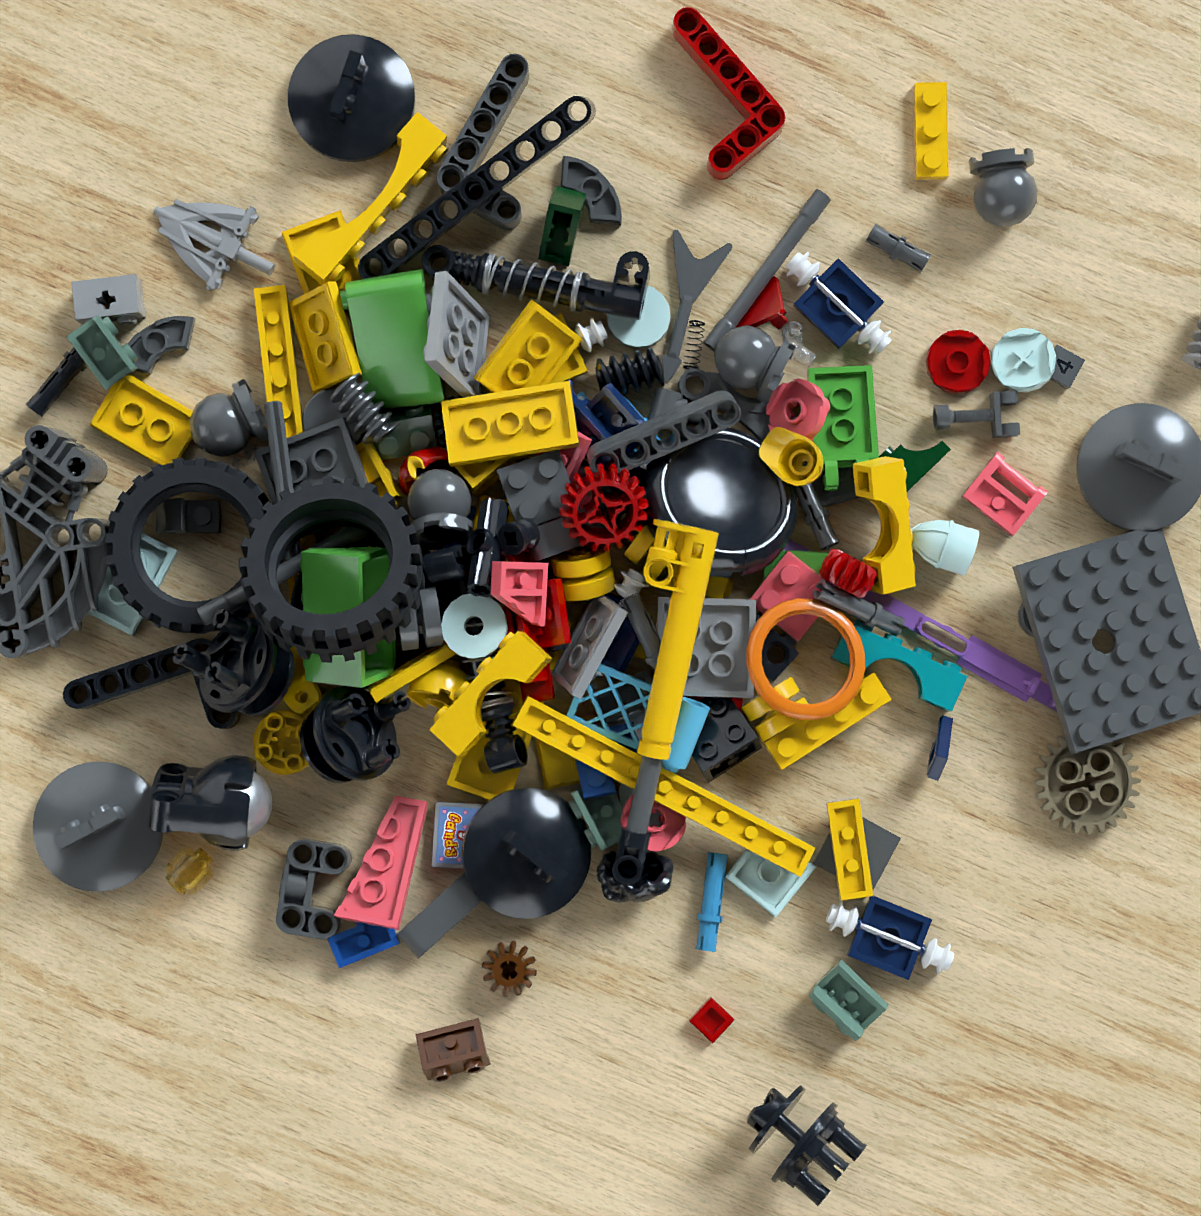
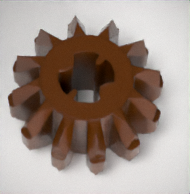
M511 941L509 951H506L503 942H499L497 948L500 955L491 949L487 952L488 957L495 962L485 961L482 963V968L492 970V972L483 976V980L490 981L495 978L496 981L492 984L490 990L495 992L501 984L504 986L502 992L504 997L508 996L509 987L513 986L514 993L517 996L521 995L522 991L519 983H522L527 988L532 986V982L524 975L536 976V969L526 968L527 965L533 964L536 959L534 956L526 959L523 958L528 951L527 946H523L520 952L517 953L515 952L516 941ZM504 961H507V964L510 961L516 963L515 971L517 974L515 976H512V973H510L509 977L502 973L504 970L502 963Z

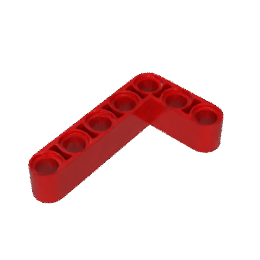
M685 7L678 10L674 16L672 29L674 38L745 119L743 123L715 145L709 153L707 162L709 174L715 179L724 180L731 177L780 135L786 116L779 103L696 9ZM683 21H691L695 28L692 31H683L679 24ZM709 44L715 47L716 52L712 55H705L699 48ZM725 68H731L737 73V76L733 79H726L720 72ZM745 92H753L758 100L754 103H747L742 99L741 95ZM767 115L774 116L779 124L775 127H768L762 122V118ZM750 136L754 141V145L748 148L742 147L738 143V138ZM718 156H724L729 159L730 165L726 168H719L714 164L713 160Z

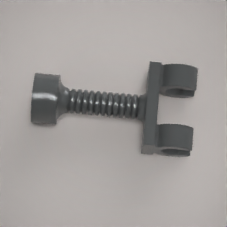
M996 391L989 394V410H955L953 412L949 409L948 405H934L935 431L949 430L950 425L953 423L990 421L992 438L1016 437L1020 435V424L1015 422L1001 424L1000 406L1016 405L1018 403L1017 391Z

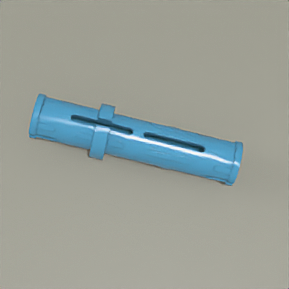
M708 852L701 913L697 914V920L700 921L696 949L716 952L719 923L723 921V916H720L728 855Z

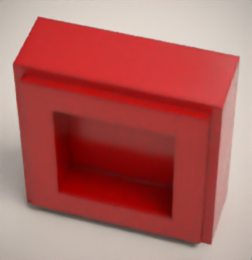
M710 996L689 1019V1022L710 1042L714 1043L735 1019Z

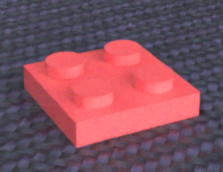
M787 550L749 599L756 600V609L764 614L768 609L783 601L795 598L815 599L813 591L821 592L815 586L823 578ZM798 614L789 616L776 625L799 642L818 617L811 614Z

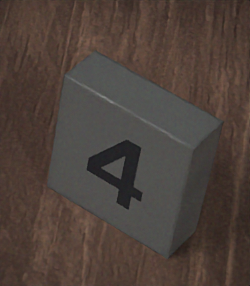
M1056 345L1054 347L1056 354L1055 371L1050 380L1069 389L1085 359Z

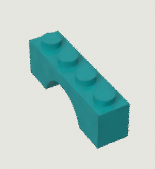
M860 620L855 621L853 625L861 637L865 651L866 668L871 663L881 659H891L902 663L913 673L916 679L918 699L946 712H952L968 677L960 673L962 667L947 660L940 664L931 660L932 653L919 647H914L913 651L901 646L903 640L888 633H885L883 638L872 633L874 627H868ZM841 635L830 659L850 667L849 650L846 641Z

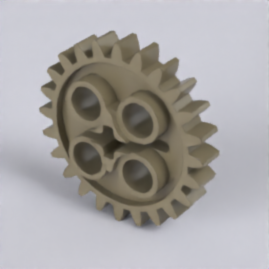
M1062 736L1056 737L1059 747L1048 744L1046 747L1051 755L1049 757L1039 755L1038 757L1045 763L1044 768H1034V771L1042 775V779L1033 781L1034 785L1042 786V791L1035 794V797L1045 798L1046 800L1040 807L1041 810H1053L1048 818L1051 821L1061 817L1060 828L1065 829L1072 823L1071 829L1073 833H1078L1082 825L1085 834L1088 835L1092 834L1094 825L1100 833L1105 832V823L1111 827H1117L1114 817L1127 819L1123 808H1135V805L1129 801V797L1139 796L1140 794L1132 789V784L1140 783L1141 779L1133 778L1131 775L1139 767L1129 766L1127 763L1133 757V754L1122 755L1121 752L1125 744L1119 743L1112 746L1113 741L1070 754L1066 739ZM1095 753H1100L1104 758V765L1098 771L1092 768L1090 762L1091 757ZM1066 761L1072 765L1074 771L1071 778L1067 780L1063 779L1059 772L1060 766ZM1111 771L1114 773L1112 778L1088 784L1089 789L1078 786L1064 792L1059 790L1060 786L1083 781L1085 776L1097 777ZM1105 784L1112 786L1114 791L1112 799L1108 802L1102 800L1100 796V790ZM1074 793L1080 794L1083 799L1082 807L1077 811L1072 810L1069 806V798Z

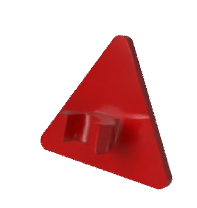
M772 277L736 328L745 325L757 327L770 321L774 327L780 330L788 323V319L784 317L787 312L784 309L780 283L777 277Z

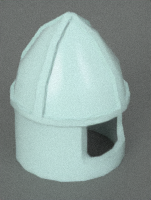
M950 519L949 521L933 520L924 522L910 529L913 535L912 546L923 560L932 564L936 569L941 568L963 576L967 573L978 543L979 530L956 524Z

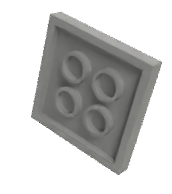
M447 271L435 272L434 286L431 288V312L427 318V344L423 350L425 362L462 398L481 395L482 384L473 377L485 362L490 315Z
M658 597L657 633L661 640L671 597ZM704 599L683 696L754 698V686L751 683L746 666V647L749 635L756 624V600Z

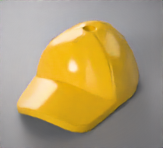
M782 427L773 428L759 449L760 458L781 480L794 486L812 483L821 475L824 460L822 452L817 445L807 437Z

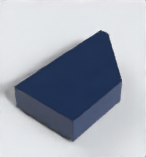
M944 715L939 718L937 737L935 742L932 743L929 754L927 778L939 781L949 755L953 718Z

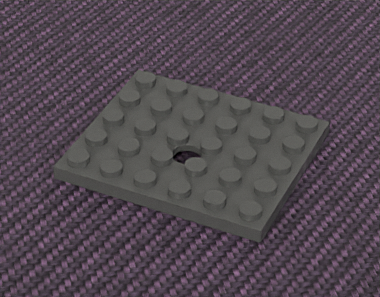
M1162 528L1151 531L1134 530L1012 567L1070 754L1201 713V649ZM1098 629L1107 630L1113 637V648L1107 654L1096 651L1093 647L1092 638L1096 635Z

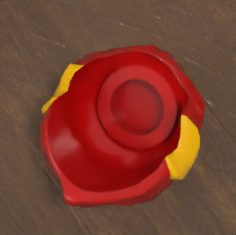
M430 447L429 449H422L411 453L403 461L399 470L398 481L402 493L408 496L409 489L417 476L426 471L444 468L454 472V466L451 467L449 464L448 452L439 447Z

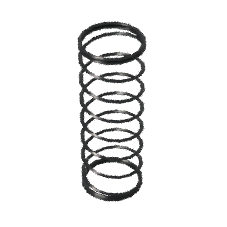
M689 321V326L699 327L705 325V322ZM688 331V332L700 334V332ZM687 337V338H689V339H696V340L701 339V338ZM686 343L687 345H694V346L701 345V344H689V343ZM685 350V351L695 352V351H701V350ZM684 356V357L694 358V359H696V360H699V359H697L696 357ZM683 362V363H685V364H692V365L697 364V363H687V362ZM684 365L683 368L687 370L699 369V366Z

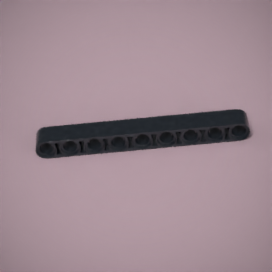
M584 96L568 98L365 254L358 264L360 276L363 279L395 273L590 124L596 114L594 103ZM578 101L583 102L587 108L586 116L580 121L576 120L571 113L572 106ZM552 121L556 122L561 128L560 136L554 141L550 140L546 135V127ZM526 141L533 144L535 148L534 156L530 160L524 159L520 154V147ZM500 161L505 162L509 168V174L503 180L499 179L494 171L495 165ZM473 181H478L482 184L483 194L479 199H475L470 195L469 187ZM449 200L453 201L458 207L457 215L453 219L449 218L444 212L445 203ZM422 220H427L432 225V234L428 238L422 236L419 231V225ZM397 239L403 240L407 245V252L403 257L396 254L394 250V244ZM373 258L378 259L382 264V271L379 276L374 275L370 271L369 264Z

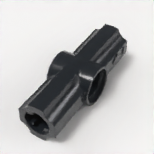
M487 498L481 501L477 529L471 533L466 543V550L472 555L467 592L475 597L482 596L488 598L492 596V561H506L509 554L503 551L498 542L499 529L504 524H507L509 504L501 499Z

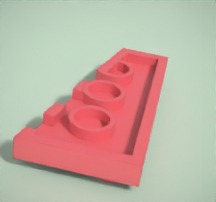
M395 795L376 832L377 836L372 846L363 857V863L355 879H352L341 906H338L334 914L336 918L396 930L400 929L428 809L427 801Z

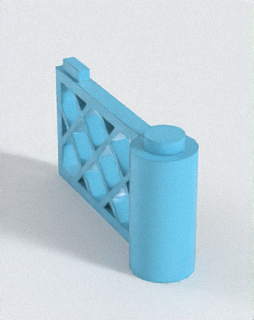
M600 663L597 671L605 674L610 686L594 693L589 684L587 687L589 695L581 699L574 696L567 717L607 738L637 750L639 738L635 730L641 728L643 722L633 726L626 709L642 702L646 711L649 695L645 696L642 689L650 692L652 684ZM612 677L621 680V682L615 684ZM629 683L635 686L640 699L624 705L617 687ZM612 690L619 707L603 714L596 696ZM683 697L674 740L671 743L669 760H663L662 763L664 769L678 773L679 769L687 768L710 710L707 705L694 699ZM591 699L598 716L590 720L575 716L579 703ZM621 711L628 729L617 733L610 730L605 717ZM600 720L601 723H602V726L597 725V724H595V723H593V722H596V721ZM630 732L633 739L624 736V734Z

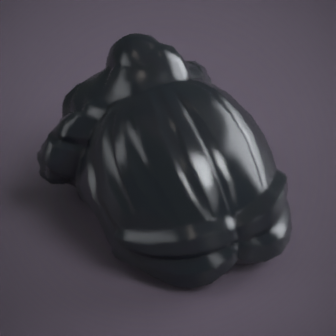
M610 851L602 856V860L596 869V876L601 883L604 897L607 900L621 903L629 900L645 902L667 892L671 886L674 866L672 860L666 856L654 852L647 853L640 879L631 885H624L614 878L612 871L616 852ZM624 860L620 863V868L624 873L631 875L637 872L636 864L633 861Z

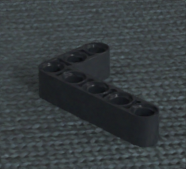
M198 638L184 644L197 650L201 645L206 644L209 646L212 641ZM176 646L75 679L64 687L63 699L71 708L89 709L193 674V671L182 665L175 672L171 673L167 670L166 660L169 656L175 655L173 652ZM141 665H145L149 670V677L143 683L137 681L135 677V672ZM193 674L209 723L219 729H229L236 726L240 720V712H231L230 720L224 724L219 722L216 717L217 710L210 707L201 694L200 678ZM111 675L117 678L119 684L117 690L113 693H109L105 688V681ZM79 686H84L88 696L83 703L79 704L74 698V693Z

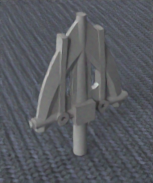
M175 199V205L163 208L157 206L154 209V214L158 215L162 225L158 231L168 238L182 260L207 282V290L212 291L215 288L220 290L223 281L220 278L223 272L230 271L231 268L228 266L230 260L235 263L240 260L269 276L274 272L275 264L246 250L245 246L240 242L242 238H248L249 233L246 230L250 224L253 225L259 218L254 207L250 206L247 210L217 203H184ZM213 221L221 225V233L199 222ZM190 237L202 243L203 245L209 247L211 250L207 253H203L200 250L196 249L193 246Z

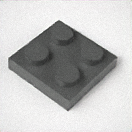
M559 450L549 451L496 471L514 521L521 518H529L538 526L563 517L559 513V508L564 506L560 501V496L569 494L565 490V485L571 482Z

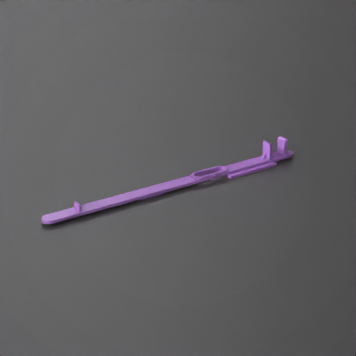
M791 539L784 548V550L810 551ZM868 591L866 596L861 598L870 603L877 602L882 605L884 610L904 618L905 627L932 641L937 647L944 648L958 656L959 658L956 663L1024 702H1027L1029 697L1057 712L1050 686L1041 681V673L973 635L968 640L956 633L951 627L940 624L888 594L883 595ZM930 622L961 639L966 644L965 650L958 652L922 631V624Z

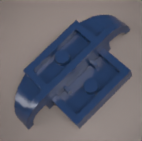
M570 379L568 380L571 384L577 431L592 439L589 448L596 442L646 422L612 383L604 386L591 401L587 398L580 401L573 392L572 386L574 383ZM632 442L626 447L625 451L634 453V450L641 443ZM601 455L597 458L595 464L602 463L606 465L611 460V457L609 455ZM638 466L628 471L630 473L629 478L636 476L639 480L638 486H640L641 478L647 470Z

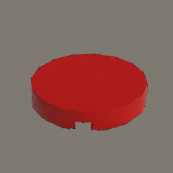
M961 329L947 331L936 338L928 349L925 361L927 374L933 384L944 392L952 394L968 393L980 386L988 375L991 364L987 346L974 333Z

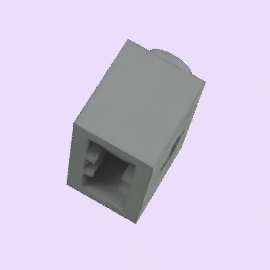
M136 274L71 282L75 320L81 325L98 314L102 319L108 316L112 322L117 321L118 325H132L137 323V319L146 318L142 280ZM111 297L116 302L110 303V309H107L103 304L108 303V298Z

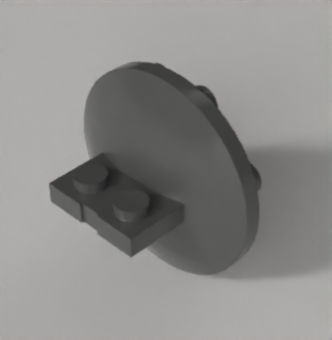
M1134 403L1118 407L1098 419L1090 427L1081 442L1076 464L1080 490L1092 510L1106 522L1129 531H1151L1169 526L1184 517L1193 508L1201 495V440L1192 426L1183 417L1168 408L1148 403Z
M112 762L83 763L59 774L43 791L33 817L34 843L47 869L67 885L93 892L120 888L140 877L155 860L164 834L149 828L151 786L135 771Z

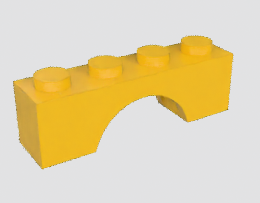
M884 456L854 463L853 473L856 496L868 499L876 507L881 522L880 535L875 547L862 558L863 563L875 569L877 573L873 581L875 583L870 591L884 595L915 587L916 566L913 561V535L910 530V504L906 491L907 472L904 467V460Z
M517 631L515 634L512 632L507 634L499 643L498 647L501 650L493 659L490 656L487 657L476 669L479 675L471 683L466 681L455 692L454 696L457 699L449 708L445 705L433 717L432 720L435 724L429 730L458 757L465 756L487 732L481 716L482 703L487 692L495 684L507 679L531 683L553 659L525 632Z
M874 672L863 677L862 685L855 698L841 711L819 720H799L770 739L762 742L778 769L783 770L892 699Z

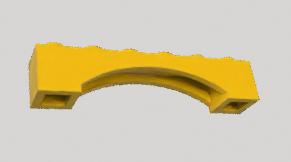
M419 112L410 119L397 135V145L401 148L399 158L388 183L376 200L359 216L342 227L321 235L314 231L294 254L295 264L321 285L330 281L337 282L346 270L343 267L351 257L356 259L366 247L364 241L371 233L377 235L387 222L385 217L392 209L396 212L407 199L406 192L412 185L417 188L427 176L425 170L432 162L435 164L439 163L447 153V135Z

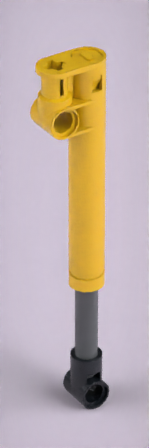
M654 519L653 524L657 526L654 544L649 547L643 575L650 585L671 590L672 594L642 726V739L639 740L637 753L642 755L627 826L622 827L612 871L614 878L624 885L636 883L644 869L651 833L648 832V826L663 760H669L671 743L674 740L719 533ZM667 531H668V532H669V535H668V539H667V544H666V546H665L664 544H665L666 534H667ZM661 562L667 566L668 576L666 579L657 580L652 576L651 567L654 563ZM624 860L633 861L636 864L637 872L631 875L624 873L620 868V863Z

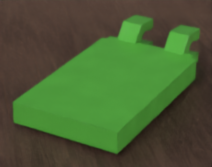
M872 365L808 368L807 370L808 381L816 384L822 390L824 397L830 402V410L824 425L813 439V442L821 450L824 460V491H837L839 486L838 468H853L854 463L879 458Z

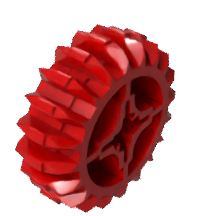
M599 463L597 465L598 472L592 473L590 467L586 466L584 468L586 476L583 478L580 474L575 473L573 478L576 485L566 483L565 490L569 494L560 496V501L564 506L559 508L560 516L565 517L562 520L563 527L570 528L569 536L572 539L579 537L578 541L582 547L590 541L591 549L594 551L598 549L600 544H603L605 551L609 552L611 548L610 543L616 542L618 548H622L623 543L621 539L623 538L633 542L634 536L631 531L642 532L643 527L639 521L647 520V513L643 509L649 506L647 499L642 498L646 494L644 487H637L639 484L638 478L636 476L629 478L630 473L626 468L617 474V466L615 464H611L608 471H605L603 464ZM601 486L617 487L624 492L608 493ZM591 490L593 494L592 499L583 505V509L578 511L581 499ZM598 497H601L603 504L605 503L606 506L609 508L607 510L609 518H607L605 512L602 511L601 508H599L600 502ZM626 505H629L626 516L616 524L617 514L625 510ZM588 522L589 524L599 522L604 524L606 528L597 529L590 527L585 523Z

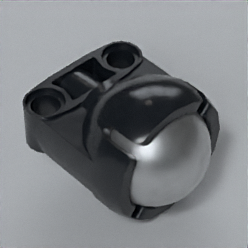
M231 755L218 758L204 768L187 767L179 763H166L159 767L151 787L149 828L161 833L174 831L198 833L209 844L223 850H244L248 848L250 836L260 831L270 817L272 811L271 791L266 781L257 773L256 760L247 756Z

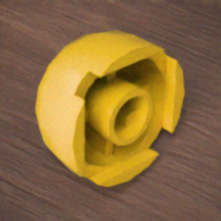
M447 659L411 681L407 697L424 709H426L428 704L436 707L437 713L445 705L449 708L457 699L454 696L455 692L466 681L471 683V680L466 679L468 675L460 669L461 665L458 662Z

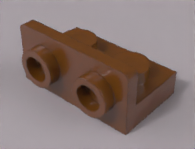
M479 1018L415 1034L422 1071L427 1080L442 1082L450 1079L453 1074L461 1072L467 1074L477 1073L483 1070L484 1066L491 1064L486 1051Z

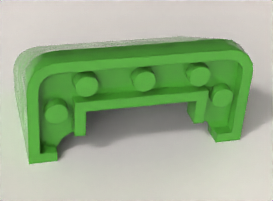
M423 269L346 282V290L340 291L343 310L349 309L362 379L369 382L364 392L365 394L372 391L377 393L372 403L375 404L383 401L385 404L382 409L445 401L446 394L443 380L425 362L423 355L428 336L427 318L430 315L427 296H425Z

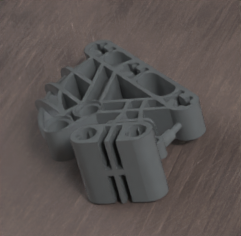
M43 425L33 426L27 431L25 435L26 448L22 450V454L10 462L11 465L2 472L0 471V513L6 550L0 557V562L9 563V565L0 566V653L7 658L25 657L50 645L53 648H58L60 639L69 634L73 629L76 632L81 631L82 620L90 609L98 611V595L107 572L105 560L107 544L104 543L105 533H108L110 523L101 518L73 520L75 511L78 512L82 496H85L88 492V487L85 483L98 484L106 478L108 471L106 462L93 451L84 449L85 446L83 444L76 443L77 440L67 432ZM27 465L31 468L29 474L19 475V479L25 483L21 491L9 482L7 476L14 470L19 471ZM64 493L71 495L67 506L69 511L65 522L46 509L52 503L57 506H63L65 502L59 497ZM16 520L43 539L24 567ZM94 524H97L101 529V536L97 541H93L89 535V530ZM62 529H66L69 533V541L65 546H62L58 541V534ZM74 551H77L76 566L74 565L73 558ZM62 566L65 592L56 603L52 577L59 567ZM9 575L10 581L2 584L1 578ZM41 594L44 615L32 621L30 608ZM8 626H19V629L8 630ZM20 639V646L12 647L11 642Z

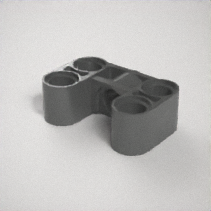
M300 839L289 846L285 869L280 883V898L276 915L277 926L282 932L316 939H327L339 930L341 919L334 916L336 911L331 908L313 905L314 900H311L314 880L319 872L339 874L350 866L352 855L346 846L314 839ZM300 845H306L312 851V857L307 863L297 859L296 850ZM332 850L340 851L343 854L344 862L340 868H334L328 862V855ZM288 909L296 910L299 913L301 921L298 926L292 927L286 923L285 913ZM320 915H327L331 918L333 926L329 932H323L317 927V918Z

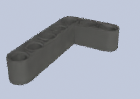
M514 53L503 58L437 173V184L442 195L451 189L443 184L446 177L455 175L462 181L480 167L529 81L528 62L522 55ZM520 67L523 70L521 76L512 78L506 74L509 68ZM496 94H504L508 99L502 105H495L491 102V98ZM480 121H488L492 124L491 129L484 133L478 132L475 126ZM465 148H472L476 151V155L470 160H464L459 157L460 152ZM473 181L470 184L469 192L471 196L476 191H483L482 184L478 181ZM503 190L473 212L505 230L516 228L522 219L519 201ZM511 206L516 210V213L512 218L504 219L498 214L501 208Z
M720 390L596 442L587 452V460L592 473L598 472L595 461L601 455H609L611 457L609 463L603 465L604 470L608 471L611 464H615L618 474L624 468L631 470L732 427L740 419V406L731 393ZM721 404H731V409L726 414L720 415L716 413ZM693 416L701 417V421L696 427L686 426L689 418ZM660 430H671V434L667 439H656V435ZM630 443H641L638 451L634 453L625 451ZM601 486V488H602L605 492H607L608 489H609V487H610V486ZM626 505L625 510L617 514L616 524L620 522V517L628 512L629 505ZM634 530L631 531L633 535L638 533Z

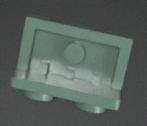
M98 314L66 337L106 390L124 376L136 370L137 366L134 362L139 358L128 343L122 346L114 335L119 333L110 318L107 316L102 319Z
M430 404L407 406L393 410L390 408L380 410L381 414L390 411L393 413L388 421L389 425L396 422L400 423L392 433L378 443L372 442L381 460L408 456L418 450L438 447Z
M582 788L572 792L571 794L574 799L569 804L577 819L584 817L589 828L584 830L592 848L599 845L601 851L619 842L622 830L620 818L623 807L616 793L584 800Z
M842 959L815 983L809 995L814 1006L820 1012L826 1013L836 1022L838 1029L843 1034L850 1036L855 1041L862 1036L864 1030L886 1011L889 1005Z

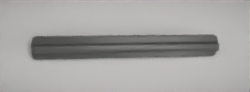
M270 401L265 403L264 410L276 500L278 503L281 500L280 492L287 488L290 493H294L282 403L281 401ZM300 540L284 555L285 561L302 552Z

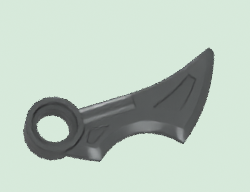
M698 368L689 369L683 373L678 382V391L683 394L684 399L692 402L716 391H728L733 395L741 409V416L738 422L745 426L758 440L764 441L770 432L768 425H771L769 421L770 416L766 415V403L756 398H749L739 394L720 377L719 373L704 372ZM688 378H699L703 383V390L698 394L690 393L685 387ZM721 404L718 409L727 413L731 409V404Z

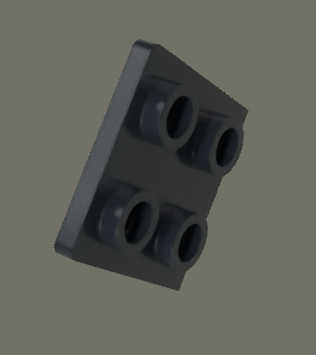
M705 697L699 701L707 705L710 710L692 757L708 783L762 749L758 736L731 697Z

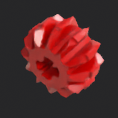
M831 549L828 556H825L819 571L821 578L858 598L866 596L867 592L873 587L875 583L873 581L877 576L875 569L838 549Z

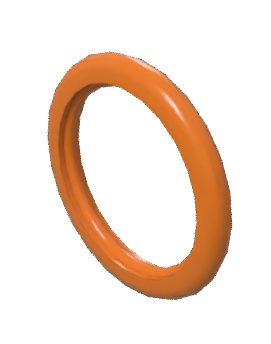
M795 598L780 602L768 609L754 625L746 647V666L751 683L758 695L771 708L784 716L798 720H819L830 717L844 709L855 698L863 682L866 669L865 651L860 635L853 623L841 611L822 601ZM811 614L821 617L830 622L846 641L850 654V668L847 679L834 696L823 702L800 704L790 701L780 695L765 676L762 665L764 641L770 630L778 622L789 616Z

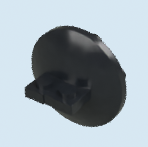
M340 35L315 45L298 62L289 82L288 108L297 132L312 149L330 159L343 162H360L376 158L397 144L398 133L414 115L415 88L406 64L388 45L364 35Z
M528 787L502 792L480 807L466 829L462 844V864L467 881L480 900L501 914L522 919L549 915L570 902L579 892L587 877L591 863V844L584 832L587 827L582 818L577 819L570 804L552 792Z

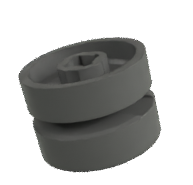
M435 586L419 590L421 604L418 610L410 608L411 623L406 629L400 625L398 626L402 651L419 649V634L423 635L427 648L443 645L441 618Z

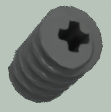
M359 372L343 382L334 391L330 401L332 403L342 401L338 408L340 413L351 411L346 421L349 424L358 422L354 429L356 434L367 432L362 439L364 444L378 443L392 433L400 423L396 422L389 425L388 421L393 413L391 411L384 414L380 413L385 403L383 401L375 404L372 403L377 393L372 391L365 394L364 390L369 382L366 380L357 383L356 379L361 373Z

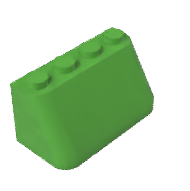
M311 548L302 551L300 570L302 572L303 591L301 602L303 604V611L315 614L339 613L350 610L372 597L382 586L389 573V557L386 548ZM383 639L375 644L377 652L368 655L366 649L354 653L355 660L346 662L343 655L333 656L332 663L322 662L319 654L312 653L309 660L303 658L306 681L363 688L391 675L395 667V640L388 644Z

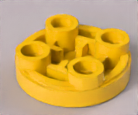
M277 711L267 715L258 724L253 736L254 757L265 769L279 775H291L309 766L300 744V729L305 716L294 711Z

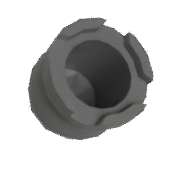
M1015 148L1001 149L982 153L981 161H977L974 157L969 159L970 174L980 177L974 187L973 201L978 214L986 222L998 227H1010L1021 223L1032 213L1037 203L1038 192L1034 177L1026 171L1028 167L1034 164L1032 149L1026 148L1024 149V154L1016 155Z
M748 325L737 327L728 331L717 343L714 353L716 368L720 377L730 386L743 390L756 388L759 391L756 399L768 404L773 391L779 386L785 374L783 370L788 360L792 359L796 345L784 341L781 347H776L771 336L762 329Z
M245 379L232 384L234 390L232 395L225 393L208 395L195 405L190 417V430L192 439L203 451L215 456L225 457L235 455L244 449L251 436L257 437L260 442L268 439L266 418L260 406H255L250 395L252 390Z
M444 468L422 473L417 476L409 489L407 504L410 515L414 520L411 522V525L415 527L419 545L422 549L440 550L443 549V544L458 542V545H466L469 536L473 532V523L466 518L470 513L472 502L468 485L458 474Z

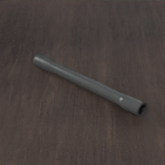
M818 189L813 192L799 211L798 217L731 308L717 322L703 341L709 349L715 352L720 339L728 331L736 328L808 228L816 222L830 203L831 199L824 192Z
M344 526L341 531L308 549L344 548L372 533L356 527ZM301 553L279 565L277 569L278 584L301 572ZM240 586L228 594L221 595L197 608L196 611L204 625L208 626L212 623L213 616L219 609H225L231 613L233 609L244 604L248 599L243 587Z

